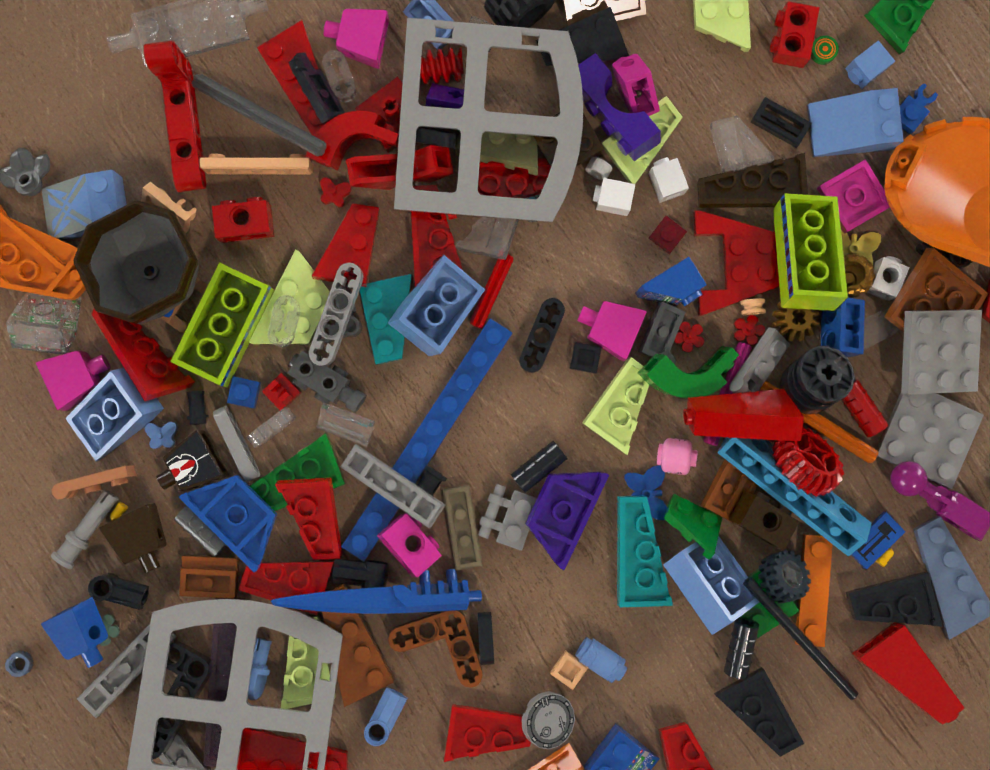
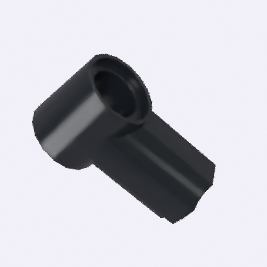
M335 559L332 583H345L346 585L361 586V588L386 587L389 563L374 560L361 562Z
M107 573L94 577L88 585V592L96 601L106 600L142 610L149 595V586L119 578L113 573ZM102 580L109 584V592L107 594L101 590Z

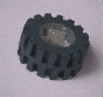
M784 550L766 556L761 561L762 565L759 566L758 570L761 571V574H758V578L762 580L760 586L766 589L765 592L771 596L774 602L778 601V603L782 604L795 601L806 596V592H809L810 587L807 585L811 584V579L807 575H810V572L805 569L807 565L805 561L801 562V556L799 554L795 555L794 551Z

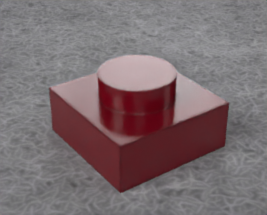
M665 216L649 236V239L670 254L687 231L668 216Z

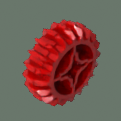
M803 427L801 441L776 440L774 442L775 445L772 447L774 454L772 456L777 461L776 466L781 468L782 475L789 479V483H794L798 490L803 489L807 495L812 493L816 497L819 495L824 496L834 490L843 480L842 476L845 473L842 469L844 465L839 461L840 456L834 452V447H831L827 440H823L819 433L814 434L810 428L805 429Z

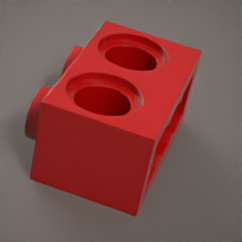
M788 1L782 10H778L774 24L775 27H778L777 36H773L770 45V52L773 53V63L804 68L811 58L820 7ZM790 18H796L800 25H794ZM785 44H792L796 51H789Z

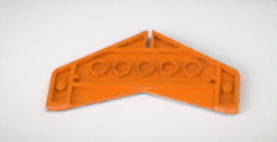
M0 204V287L71 301L78 299L86 290L73 261L78 247L10 218Z

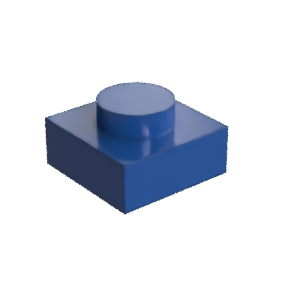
M233 376L227 403L256 409L261 382Z

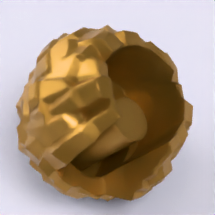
M856 254L845 255L844 265L848 298H856L861 293L868 292L872 287L873 279H875L874 266L864 256Z

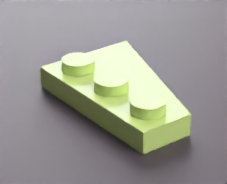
M667 96L658 102L660 111L649 116L661 130V143L642 157L633 161L629 155H623L617 146L618 141L613 135L602 142L606 153L628 183H637L682 119V115Z
M628 357L582 422V424L626 455H628L631 437L638 423L639 411L644 403L649 384L638 374L644 366L632 357Z

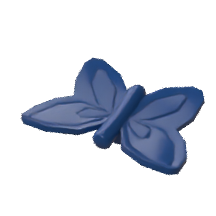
M661 465L651 467L644 475L638 473L625 474L624 479L628 487L635 491L631 496H646L652 518L665 520L664 516L667 506L663 500L655 497L662 496V490H655L662 485L665 477V472L662 471Z

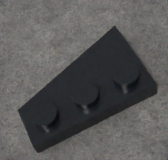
M927 572L846 592L851 615L855 620L943 627L929 573Z

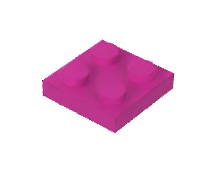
M866 159L817 187L821 196L838 198L840 227L844 234L890 208L885 190Z

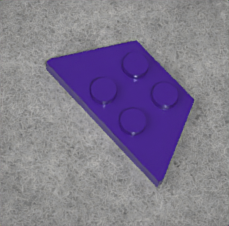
M604 472L548 474L525 524L560 569L565 570L609 474Z

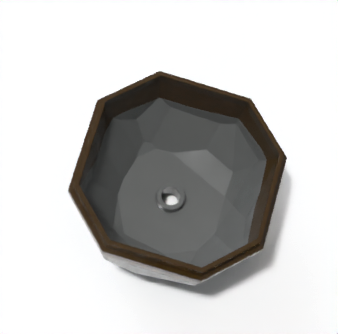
M138 200L88 224L73 260L95 311L136 324L161 318L187 300L193 293L199 270L196 255L175 212ZM154 269V274L148 276L149 270Z

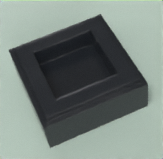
M575 342L570 369L597 374L602 347Z

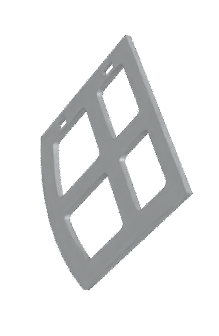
M407 18L394 209L553 222L573 179L583 130L582 83L576 53L569 32ZM435 28L454 29L452 39L436 37ZM521 35L539 37L538 46L522 45ZM424 43L464 45L467 48L464 101L460 109L429 107L419 104L422 46ZM491 48L549 53L556 76L560 115L550 117L486 111L484 99L488 51ZM419 127L457 129L460 131L458 181L455 192L424 191L413 188L416 131ZM494 132L553 137L557 140L553 163L538 199L486 196L478 193L483 133Z
M200 600L152 612L127 770H208L157 764L152 760L159 718L162 717L213 723L221 726L218 758L214 770H238L237 766L244 728L305 735L307 740L302 770H316L308 768L310 752H319L317 770H324L343 634L301 612L253 600ZM219 623H234L237 626L227 698L225 701L174 696L164 693L163 686L173 631ZM259 627H266L285 633L318 649L319 655L312 705L309 711L257 706L248 703L250 678ZM322 663H332L329 681L320 679Z

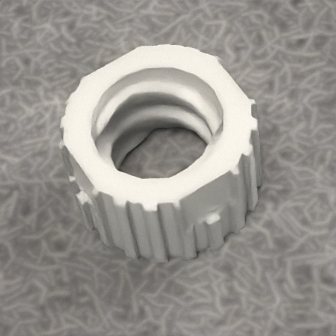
M592 157L585 170L594 178L603 180V178H608L612 171V166L599 157Z

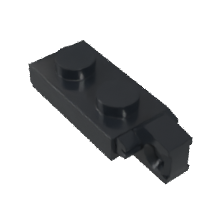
M305 52L297 53L288 63L321 123L325 124L332 118L345 113L322 71L312 66Z

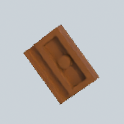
M724 459L700 506L728 520L743 492L746 491L753 494L757 484Z
M182 556L179 596L230 599L237 597L239 557Z

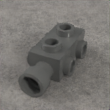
M304 351L300 355H294L288 365L290 370L287 374L294 377L292 383L304 391L307 387L317 392L314 397L326 405L330 401L337 404L340 400L346 404L345 407L356 413L367 397L360 390H353L349 387L351 381L346 379L347 372L336 365L332 369L327 366L316 365L310 360L309 354ZM309 364L311 367L310 372L303 374V367ZM327 379H332L334 383L330 389H326L324 385Z

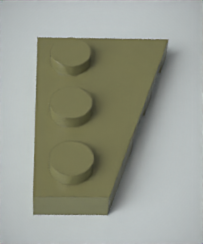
M456 129V156H459L461 133ZM485 132L482 134L480 162L489 163L490 161L505 164V168L512 170L515 167L528 169L529 174L538 176L537 142L530 135Z

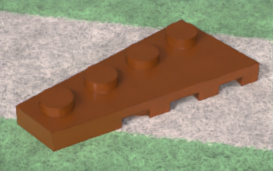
M344 583V584H342V585H340V586H338V587H336V588H334V589H332V590H330V591L348 590V589H347V587H346V585H345V583ZM322 612L324 623L343 634L337 679L344 707L394 683V678L360 613Z

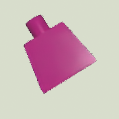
M344 9L340 23L326 20L324 37L337 39L336 47L338 53L342 56L379 69L390 21L388 12L386 10Z
M632 54L627 57H621L614 62L612 68L618 91L629 112L645 111L648 116L659 112L660 109L651 71L639 55ZM635 90H639L642 92V95L639 98L635 97L637 95Z
M603 301L598 312L583 306L577 321L591 327L587 337L588 340L624 362L627 360L647 312Z
M80 350L36 362L56 409L68 411L78 405L101 381L98 374L110 369L109 361L104 354L91 359L87 352Z

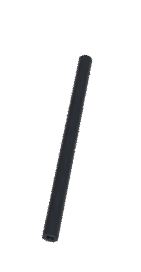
M752 577L747 578L743 585L843 693L850 700L855 699L858 696V691Z

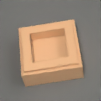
M565 650L550 671V674L573 690L588 667L580 663L578 658Z

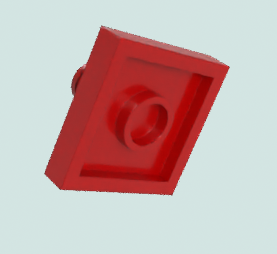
M397 76L358 105L355 110L377 113L386 120L384 124L400 129L402 81ZM379 141L388 153L395 148Z

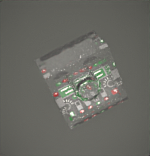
M25 292L6 321L12 348L66 354L76 338L81 296L71 301Z

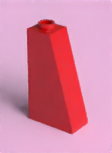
M784 389L689 397L687 408L683 410L684 423L689 425L694 436L801 441L804 416Z
M892 623L852 653L855 659L942 725L957 719L959 712L965 709L903 624Z

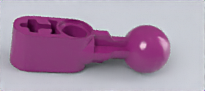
M902 462L892 470L890 481L896 492L903 496L919 495L927 500V505L936 511L937 516H941L944 521L969 537L982 541L990 528V512L958 492L949 491L942 485H932L928 482L924 468L915 462Z

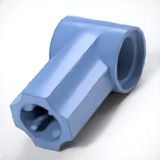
M386 687L364 730V738L370 745L380 746L387 741L408 699L402 693ZM375 724L381 725L385 730V735L379 738L373 736L371 726Z

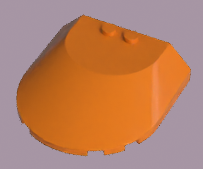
M963 117L961 122L946 123V120L943 119L925 125L920 133L914 136L908 135L903 140L904 142L895 148L888 161L884 188L891 211L903 227L921 241L940 250L990 267V119Z

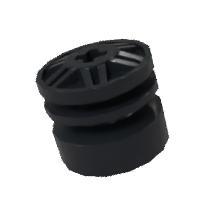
M817 346L805 352V354L785 369L782 373L780 386L781 389L787 392L801 413L806 415L818 414L850 393L855 380L854 370L848 358L839 350L829 346Z

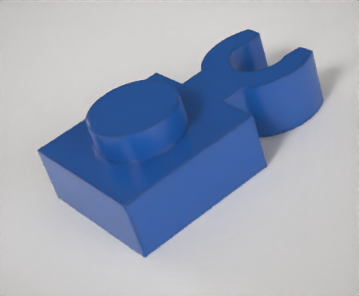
M922 84L915 90L914 98L908 95L899 105L902 129L908 134H912L929 114L930 111L924 106L930 105L938 96L935 92L929 98H925L923 90L926 88V84Z

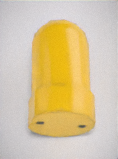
M118 502L110 514V519L113 521L120 518L128 509V506Z
M889 548L876 560V563L885 567L887 562L893 557L894 551Z

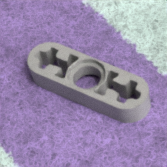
M225 405L213 411L216 424L243 479L249 482L259 477V468L230 409Z

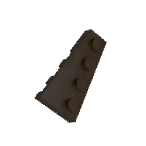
M805 153L797 154L795 157L785 160L783 158L773 160L771 163L757 166V164L748 166L744 170L728 171L699 178L697 182L698 208L775 207L784 193L808 195Z

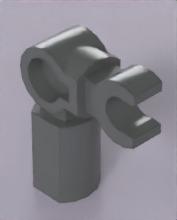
M348 285L338 287V289H344L352 293ZM339 294L335 297L337 309H344L348 305V298L345 294ZM355 304L343 338L356 337L362 331V323L354 315L357 312ZM335 321L334 325L326 323L324 329H328L329 335L332 336L338 332L339 324L337 321ZM323 338L320 341H324L325 344L332 343L334 340H328Z

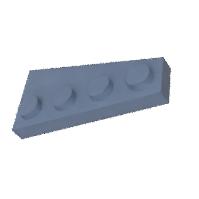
M935 516L914 528L921 558L929 573L939 614L944 626L942 628L945 638L950 640L990 617V601L941 516Z

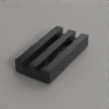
M766 97L751 120L752 124L795 148L800 145L812 124ZM765 107L802 127V130L765 111ZM760 116L763 117V118H765L766 120H768V121L774 123L775 125L781 127L782 129H784V130L790 132L791 134L797 136V138L794 137V136H792V135H790L789 133H787V132L781 130L780 128L774 126L773 124H771V123L765 121L764 119L760 118Z

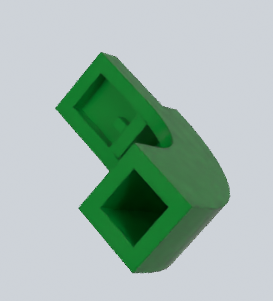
M721 346L703 366L690 373L681 371L666 355L655 354L638 374L651 387L667 395L681 398L707 396L718 391L727 383L721 374L728 372L734 366L733 361L739 354L733 347Z

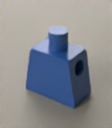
M93 597L41 623L43 629L65 659L69 660L81 655L88 668L103 660L97 645L108 639V633Z

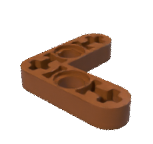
M461 610L440 611L399 625L390 632L388 638L389 645L397 652H405L445 638L460 683L465 687L471 688L481 682L483 676L482 667L465 615ZM450 614H453L455 618L460 617L461 621L457 624L459 633L465 630L466 634H459L450 639L449 635L454 634L453 626L446 624ZM425 622L433 624L435 627L434 635L431 637L422 636L419 631L421 624ZM409 627H415V636L419 641L414 642V636L406 639L403 646H401L400 642L394 641L397 637V632L401 631L402 635H407L412 632ZM459 640H465L470 646L468 653L465 655H459L454 650V644ZM473 656L474 660H469L471 670H477L478 673L475 674V680L470 681L469 677H463V674L466 673L465 663L459 665L458 661H466Z

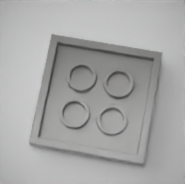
M982 310L905 311L901 393L910 395L978 391Z
M900 393L888 420L889 425L884 430L876 448L879 452L877 457L893 465L906 461L915 462L924 468L929 481L940 486L942 485L947 489H952L984 415L936 393L910 395Z

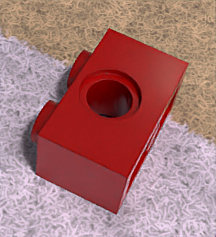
M250 197L246 199L247 202L236 203L235 200H224L220 202V205L212 206L215 239L221 243L275 237L272 208L269 202L263 200L262 197ZM243 213H248L249 219L247 223L238 225V217Z

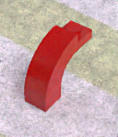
M346 112L329 120L316 133L315 137L324 141L327 145L325 153L322 156H315L307 151L306 157L338 171L348 148L359 140L375 139L398 148L399 129L384 124L386 120L374 112Z

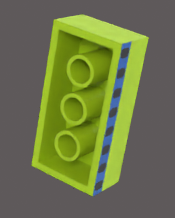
M784 193L773 208L781 308L835 311L848 298L838 198L833 196Z
M219 262L170 362L213 383L228 387L275 290Z

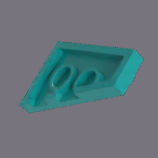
M412 274L367 283L366 287L361 286L360 288L376 365L403 359L405 337L390 326L388 321L410 294Z

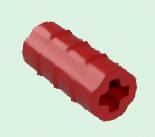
M858 379L854 380L853 389L842 401L866 437H872L886 429L889 424Z

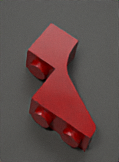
M429 145L415 150L413 181L431 183L454 174L449 147ZM398 154L356 156L346 159L350 187L383 190L395 188Z

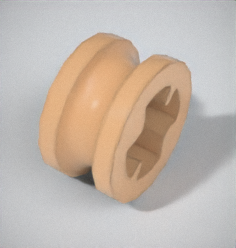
M765 299L740 301V304L744 306L741 315L766 313V309L763 308Z

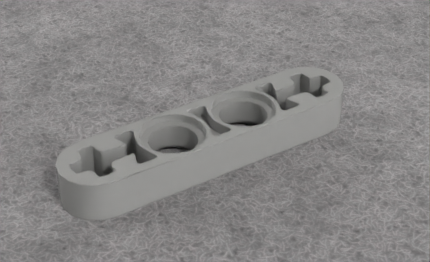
M354 263L341 265L336 273L309 349L310 360L316 365H330L335 360L364 277L361 268ZM352 268L354 269L353 273L357 275L356 280L351 279L348 284V288L353 289L352 293L344 289H338L340 284L345 287L347 278L344 277V273L350 272ZM339 294H345L348 298V305L344 309H337L334 306L335 297ZM330 320H335L339 324V330L335 335L330 336L325 332V324ZM321 336L328 340H335L334 345L328 343L326 346V352L329 353V357L319 361L320 356L316 354L317 349L322 350L325 344L324 341H320Z

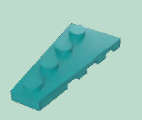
M617 496V605L620 608L673 606L646 496Z

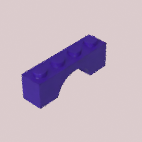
M596 53L578 65L585 107L591 116L599 118L604 132L608 136L613 135L618 141L617 146L623 155H629L633 161H636L661 143V130L645 111L624 113L615 109L608 102L606 97L612 87V74Z

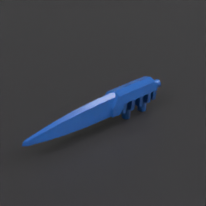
M456 569L446 570L447 583L438 581L437 584H431L430 572L425 570L419 576V585H416V582H410L407 587L405 585H393L392 587L318 592L271 600V603L279 607L336 613H420L467 610L469 602L482 600L481 590L469 591L468 580H462L461 583H458Z

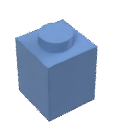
M878 40L857 56L845 69L848 72L849 79L863 89L885 72L895 60Z

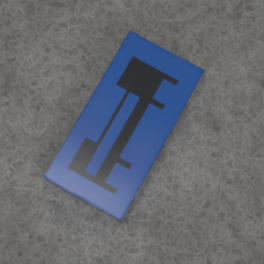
M883 511L872 522L867 542L852 553L851 556L863 569L867 570L905 531L887 512Z

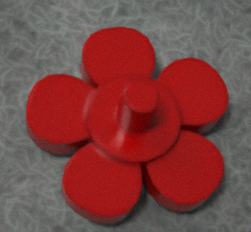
M749 315L746 321L743 318H738L734 323V327L738 330L735 332L734 338L738 342H742L746 338L748 345H756L758 342L757 336L761 337L764 335L765 327L757 325L758 318L754 315Z
M682 322L679 328L680 332L677 333L674 342L676 344L684 342L681 349L687 353L693 350V345L696 348L702 347L704 338L698 336L703 332L702 326L695 324L691 327L689 322Z

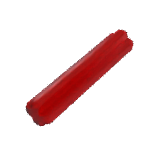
M504 252L500 253L484 288L485 291L482 293L470 319L472 326L480 329L484 327L513 263L514 258Z

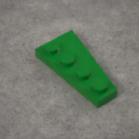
M879 0L864 16L895 51L901 54L905 52L911 36L916 33L921 24V19L925 12L930 9L934 0Z
M325 433L292 458L276 467L269 474L250 485V487L274 511L285 508L287 505L282 493H279L275 486L278 480L331 477L333 489L345 485L346 482L329 436Z

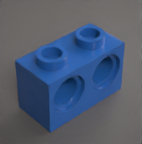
M847 298L835 311L822 310L820 346L835 348L847 358L863 355L865 300Z

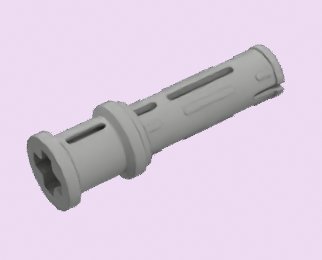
M104 489L77 528L65 535L66 540L57 552L51 554V558L63 567L72 569L74 567L73 562L82 550H86L89 547V538L119 498Z

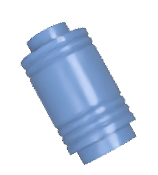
M586 637L576 651L575 656L579 658L578 661L610 683L615 679L620 681L626 673V659L594 638L589 639Z

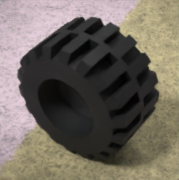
M486 0L484 9L496 25L529 28L551 9L556 0Z

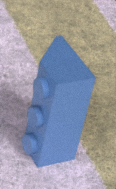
M719 536L715 554L710 560L702 555L705 550L695 542L663 564L711 635L731 624L759 603L743 585L748 576Z

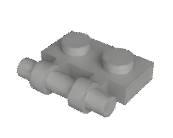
M496 484L493 494H489L487 500L489 505L485 517H481L479 523L481 528L478 535L488 539L491 530H497L499 534L496 542L522 551L529 532V528L525 523L537 498L514 490L511 500L503 497L506 487ZM500 506L507 508L502 523L495 520Z

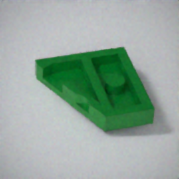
M673 494L669 499L664 519L674 528L678 529L688 542L694 539L705 550L702 554L705 558L709 560L715 554L723 517Z

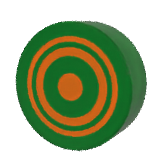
M830 36L818 37L813 42L812 60L820 65L829 64L838 54V43Z

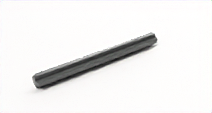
M194 75L192 86L195 89L315 156H322L325 153L327 145L324 141L205 75Z

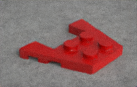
M700 210L693 212L694 236H723L725 290L701 291L703 295L698 297V316H704L779 287L775 232Z

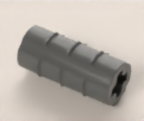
M187 505L175 517L174 521L183 528V531L189 533L193 540L202 545L203 549H206L213 557L219 555L227 547Z

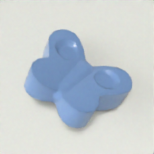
M168 422L163 427L153 423H148L145 426V432L151 438L149 443L151 448L158 449L161 446L172 448L175 446L173 437L178 431V424L176 422Z

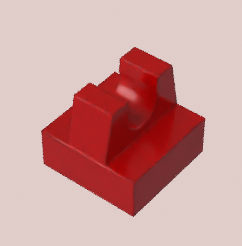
M280 373L262 390L266 397L280 411H283L302 393L284 373Z

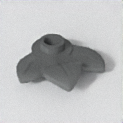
M16 149L11 154L10 166L0 169V181L6 188H15L21 195L35 196L42 189V178L50 170V159L47 154L34 158L27 149Z

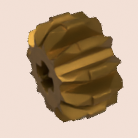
M780 301L777 304L779 310L772 312V316L779 319L773 322L772 326H780L782 329L778 332L782 336L787 333L786 338L789 342L793 341L795 337L799 342L804 341L805 335L810 337L814 334L811 327L819 326V322L813 319V317L819 315V311L816 310L811 312L810 309L781 308ZM795 314L799 316V318L797 319L798 323L796 324L792 322V320L794 319L793 315Z

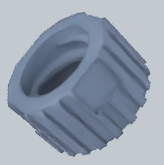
M24 651L13 653L6 659V671L14 677L26 675L34 665L33 657ZM16 658L25 660V666L22 670L16 668Z

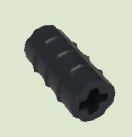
M552 441L526 463L520 465L511 476L526 493L568 458L557 444Z
M739 617L735 620L724 672L728 676L736 679L747 678L756 639L758 638V622L745 617Z

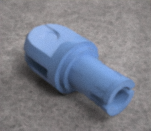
M256 638L248 698L251 701L261 697L267 676L270 674V669H268L266 663L272 644L271 640Z

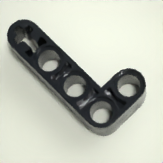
M170 643L169 651L173 647L177 648L180 652V659L177 663H174L169 659L168 654L166 668L178 676L167 695L178 696L179 688L184 686L189 689L191 698H198L213 672L212 660L184 643ZM195 661H200L204 665L205 670L202 676L195 675L192 670ZM163 717L159 718L155 739L159 737L160 733L165 735L159 738L157 742L159 748L153 751L152 760L168 751L185 720L175 719V724L170 727L164 723Z

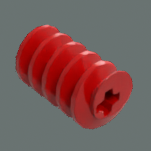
M462 47L459 48L458 55H455L453 49L449 48L447 56H444L442 49H438L436 57L433 56L430 49L427 50L425 58L422 56L420 77L425 85L429 84L430 77L433 78L435 84H439L441 76H443L446 83H450L452 75H454L457 83L461 81L462 74H464Z

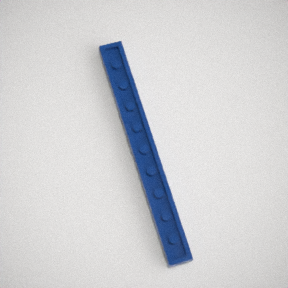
M491 318L488 320L392 469L414 484L417 482L513 334L511 331ZM376 492L341 547L362 561H365L379 540L376 535L389 525L399 507Z

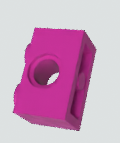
M404 513L399 515L376 536L411 577L418 578L442 555L438 551L440 546L430 535L426 537L420 530L422 524L412 516ZM409 536H413L417 541V546L412 552L405 546L406 539Z

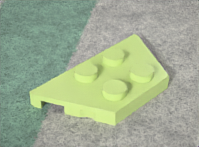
M693 0L694 30L706 35L710 34L715 39L724 43L728 41L741 47L740 50L749 52L751 41L748 0Z
M295 249L249 343L253 345L311 344L330 291L322 280L312 278L314 270L300 251Z

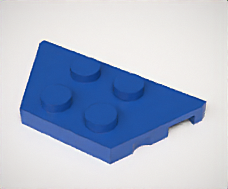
M239 475L179 496L254 573L260 568L277 513Z

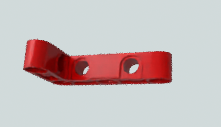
M173 40L144 44L146 64L149 70L160 80L163 88L175 188L177 192L206 189V174L200 168V158H203L196 93L195 88L192 86L193 71L191 64ZM185 96L183 103L175 105L177 98ZM192 148L189 156L182 157L184 149Z

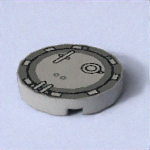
M547 691L533 697L527 704L526 712L523 713L522 730L527 740L537 747L543 749L556 748L568 739L573 730L575 722L574 709L569 700L555 692Z

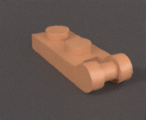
M134 465L122 466L57 483L52 488V495L56 499H68L75 497L80 490H84L85 494L100 491L103 484L111 483L112 487L129 483L128 478L136 476Z

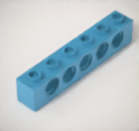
M724 438L717 452L719 455L848 557L867 542L872 523L832 491L824 496L819 495L816 497L812 493L807 495L803 489L798 490L794 483H789V479L782 475L781 468L776 466L777 461L772 456L774 454L772 450L774 445L768 440Z

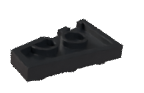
M611 7L559 29V31L569 32L578 63H582L595 53L602 61L618 60L621 57L629 56ZM540 52L545 65L553 66L550 54Z
M762 667L748 674L746 679H739L714 693L718 699L780 757L804 744Z

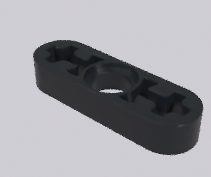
M549 298L541 305L520 355V366L527 373H535L542 368L564 316L565 307L556 298ZM552 304L557 305L556 310L560 312L559 316L554 315L550 324H556L554 329L546 323H539L540 318L544 321L546 320L548 311L545 310V307H551ZM544 328L548 330L550 339L546 343H538L535 340L534 333L537 329ZM530 343L537 348L545 349L544 354L538 351L536 360L539 361V364L533 365L532 368L527 367V361L524 360L525 356L530 357L534 348L528 347Z

